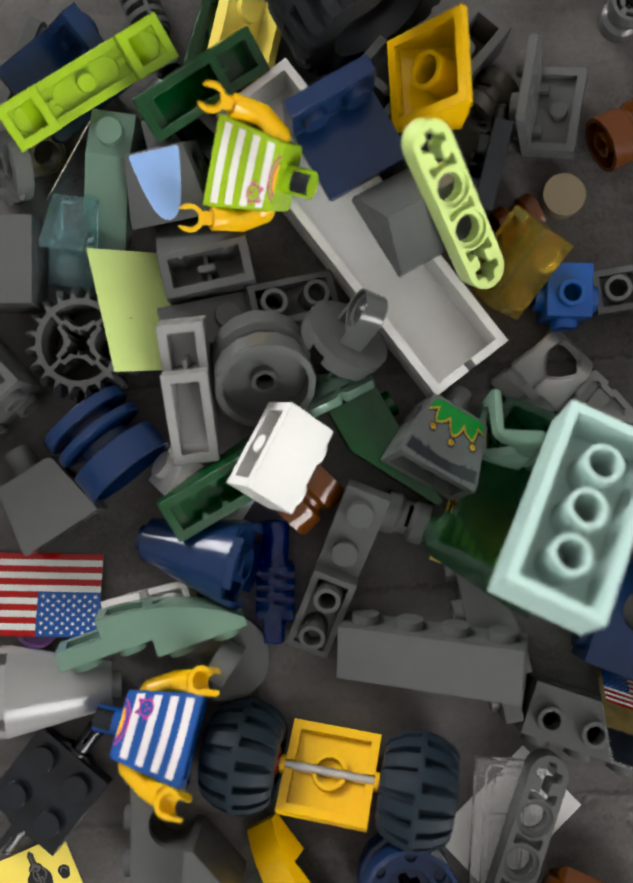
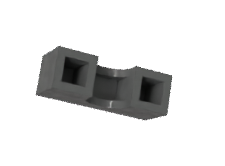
M192 765L186 786L180 789L172 787L173 789L190 792L192 787ZM124 780V785L129 786L128 783ZM131 788V802L126 803L123 818L124 831H130V847L126 848L123 860L124 877H130V883H182L183 851L191 830H173L165 826L156 815L155 808L139 798Z

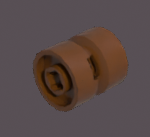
M633 98L623 102L619 109L611 108L589 119L586 123L585 134L589 151L598 166L606 172H613L633 162Z
M320 464L316 465L306 485V494L303 500L295 507L293 513L277 511L303 537L321 520L319 511L322 508L331 510L341 500L345 491Z

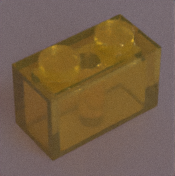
M516 204L494 235L505 264L501 279L495 286L489 289H479L470 286V288L487 306L518 320L574 245L545 221ZM478 257L481 266V264L485 262V259ZM481 268L476 272L478 275L482 273Z

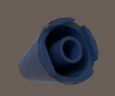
M153 518L147 525L144 524L140 527L136 536L135 547L139 550V556L142 561L217 604L235 611L244 604V602L237 600L241 591L250 592L254 585L263 552V544L256 543V532L263 533V527L259 522L252 520L220 519L180 543L165 518Z

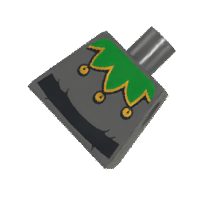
M452 384L446 389L443 397L438 394H432L417 403L388 445L380 461L451 501L474 493L478 484L487 426L485 421L467 411L472 393L463 386Z

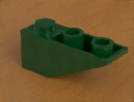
M375 385L373 390L345 402L329 412L328 416L350 453L429 503L439 505L443 502L437 492L380 461L383 453L400 428L394 418L395 415L399 414L398 408L387 391L380 394Z

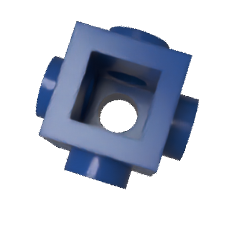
M548 262L537 273V284L532 286L530 296L531 310L537 311L536 324H550V330L573 331L577 330V325L582 324L593 316L599 303L598 287L593 286L594 263Z

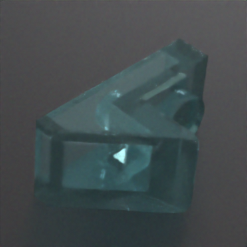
M61 194L52 195L39 237V246L49 248V284L68 287L80 285L84 289H89L90 286L94 285L86 248L98 249L99 199Z

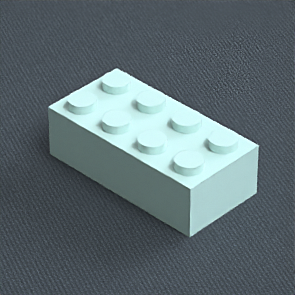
M572 399L550 424L487 591L579 635H583L607 626L633 545V426Z

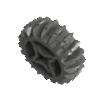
M75 285L72 287L71 296L63 290L56 291L57 304L49 300L41 301L46 314L44 316L39 314L31 315L32 320L39 324L37 331L28 330L25 332L28 338L35 340V346H30L24 350L28 356L38 357L29 368L33 373H44L39 383L47 388L54 386V396L64 398L68 395L72 403H80L84 397L87 399L113 384H117L126 390L129 387V383L124 375L128 373L138 376L140 371L114 372L112 360L108 353V342L102 317L98 321L92 320L85 326H81L72 320L73 317L84 312H101L95 286H90L86 293L83 287ZM61 333L63 336V346L58 353L57 344ZM79 335L89 338L87 345L90 347L89 351L92 354L83 352L85 345ZM87 363L99 368L101 371L99 375L87 380H76L69 375L74 368L80 369Z

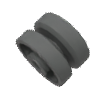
M252 310L233 317L219 329L212 343L215 397L222 411L234 421L256 427L269 402H293L305 411L313 399L316 375L310 359V351L304 344L301 327L290 317L272 310Z

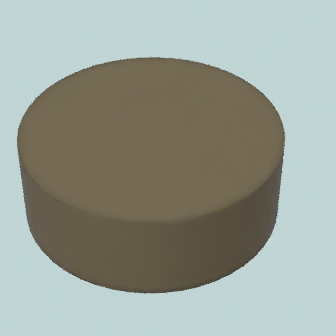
M570 173L556 174L541 189L539 196L540 206L551 218L558 220L568 219L575 215L583 206L586 199V189L583 182L577 176Z

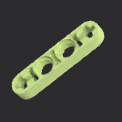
M418 118L411 121L402 135L401 147L403 155L457 275L462 282L479 289H489L495 286L501 279L504 272V259L452 131L445 122L439 119ZM424 133H432L433 139L428 143L430 152L421 150V146L426 142ZM435 158L443 159V162L437 163ZM449 172L454 179V189L448 198L441 200L437 191L438 182L444 174ZM468 214L472 223L471 230L465 239L459 241L455 232L456 225L462 216ZM478 257L485 259V262H483L481 266ZM481 268L482 273L480 275L476 274V272Z

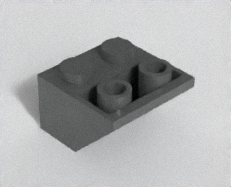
M198 217L155 225L157 259L167 301L171 305L241 292L244 291L246 286L257 284L246 231H211L208 226L202 225L196 232L188 233L179 228L178 225H195Z

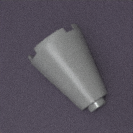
M1 645L0 654L7 655L6 664L0 665V720L5 721V728L0 730V740L14 738L93 714L100 703L113 706V698H122L121 670L113 671L111 661L102 660V663L95 668L80 673L75 672L74 668L60 673L54 657L55 652L15 645Z

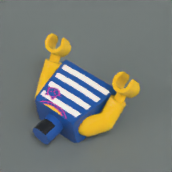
M201 665L194 669L172 670L146 679L141 685L140 690H129L123 708L100 703L95 711L92 731L115 736L110 751V758L119 762V774L139 798L155 808L156 815L160 819L181 823L183 819L176 815L175 805L179 799L187 802L192 800L190 793L173 789L172 787L180 789L187 784L209 697L219 695L218 690L209 689L208 680L213 673L221 674V669Z

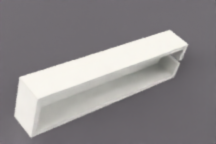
M284 58L239 94L269 105L284 122L282 101L307 88L308 85L287 58ZM222 109L215 113L217 123L219 114L227 115V110ZM301 155L299 167L311 170L303 155ZM379 176L335 201L328 200L319 183L316 193L311 200L292 196L288 212L282 213L327 270L330 269L332 277L350 300L363 288L387 299V314L378 331L383 336L386 346L426 397L432 394L439 395L509 341L442 255L402 277H398L352 203L354 196L382 182L383 180Z

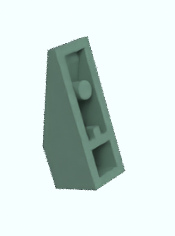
M92 109L85 150L84 253H87L86 248L129 250L132 226L124 158L126 154L145 150L146 145L142 126L137 115Z

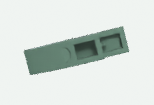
M190 596L145 598L98 610L94 621L97 629L60 642L54 657L60 673L73 668L75 672L80 673L100 665L102 658L118 652L120 656L135 654L146 648V642L151 640L158 657L169 653L171 657H180L195 650L196 644L213 638L214 641L219 642L236 636L240 632L239 628L247 626L242 607L234 611L226 607L224 608L209 598Z

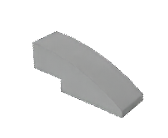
M206 315L160 320L155 326L162 365L160 381L174 465L220 461L217 407Z

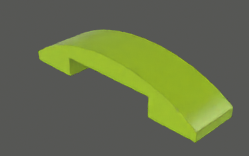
M152 12L1 104L0 120L23 153L102 102L176 59L179 55L155 12Z

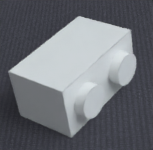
M269 402L226 483L268 509L292 514L295 507L303 500L306 494V485L316 465L325 457L327 444L334 431L293 402Z

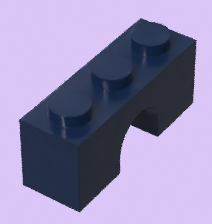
M630 551L607 626L583 635L572 632L571 644L573 649L571 653L584 662L633 680V630L627 625L623 615L624 604L633 593V558Z

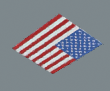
M0 552V636L73 638L96 630L94 621L98 610H100L104 554L36 553L24 556L23 553Z

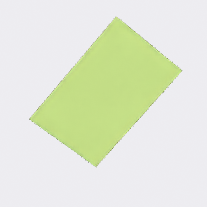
M86 248L114 372L162 370L155 327L159 322L157 308L171 306V304L166 299L157 253Z

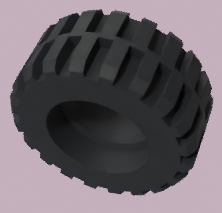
M267 0L270 15L298 66L316 76L330 75L360 58L380 35L389 41L416 27L421 21L427 19L432 13L431 9L441 1Z

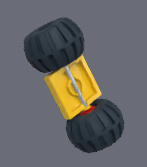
M241 698L221 704L209 721L200 753L198 786L202 797L216 809L233 816H245L261 812L271 805L282 774L275 806L276 814L366 833L373 792L378 793L375 826L378 833L391 845L407 852H432L446 846L452 835L459 795L460 754L454 745L437 734L426 730H408L396 734L389 739L385 749L382 772L379 773L377 772L382 734L297 718L294 719L288 751L285 754L287 722L283 714L271 704L260 699Z

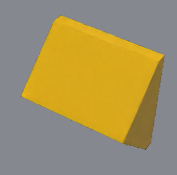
M461 3L387 41L391 122L398 133L404 132L408 124L418 118L439 119L445 122L450 130L462 129L473 103L468 13L467 6Z

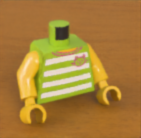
M215 80L204 81V85L216 88L221 96L219 102L215 105H207L203 101L197 100L200 108L207 113H217L224 109L227 110V115L219 114L203 199V205L209 206L210 209L209 211H201L193 203H184L179 209H194L198 213V221L193 226L178 225L179 228L191 233L199 230L202 225H206L211 231L245 232L271 222L275 212H288L292 196L311 200L318 187V173L299 167L302 147L291 141L290 129L274 110L267 104L239 93H234L232 96L225 94L222 85Z

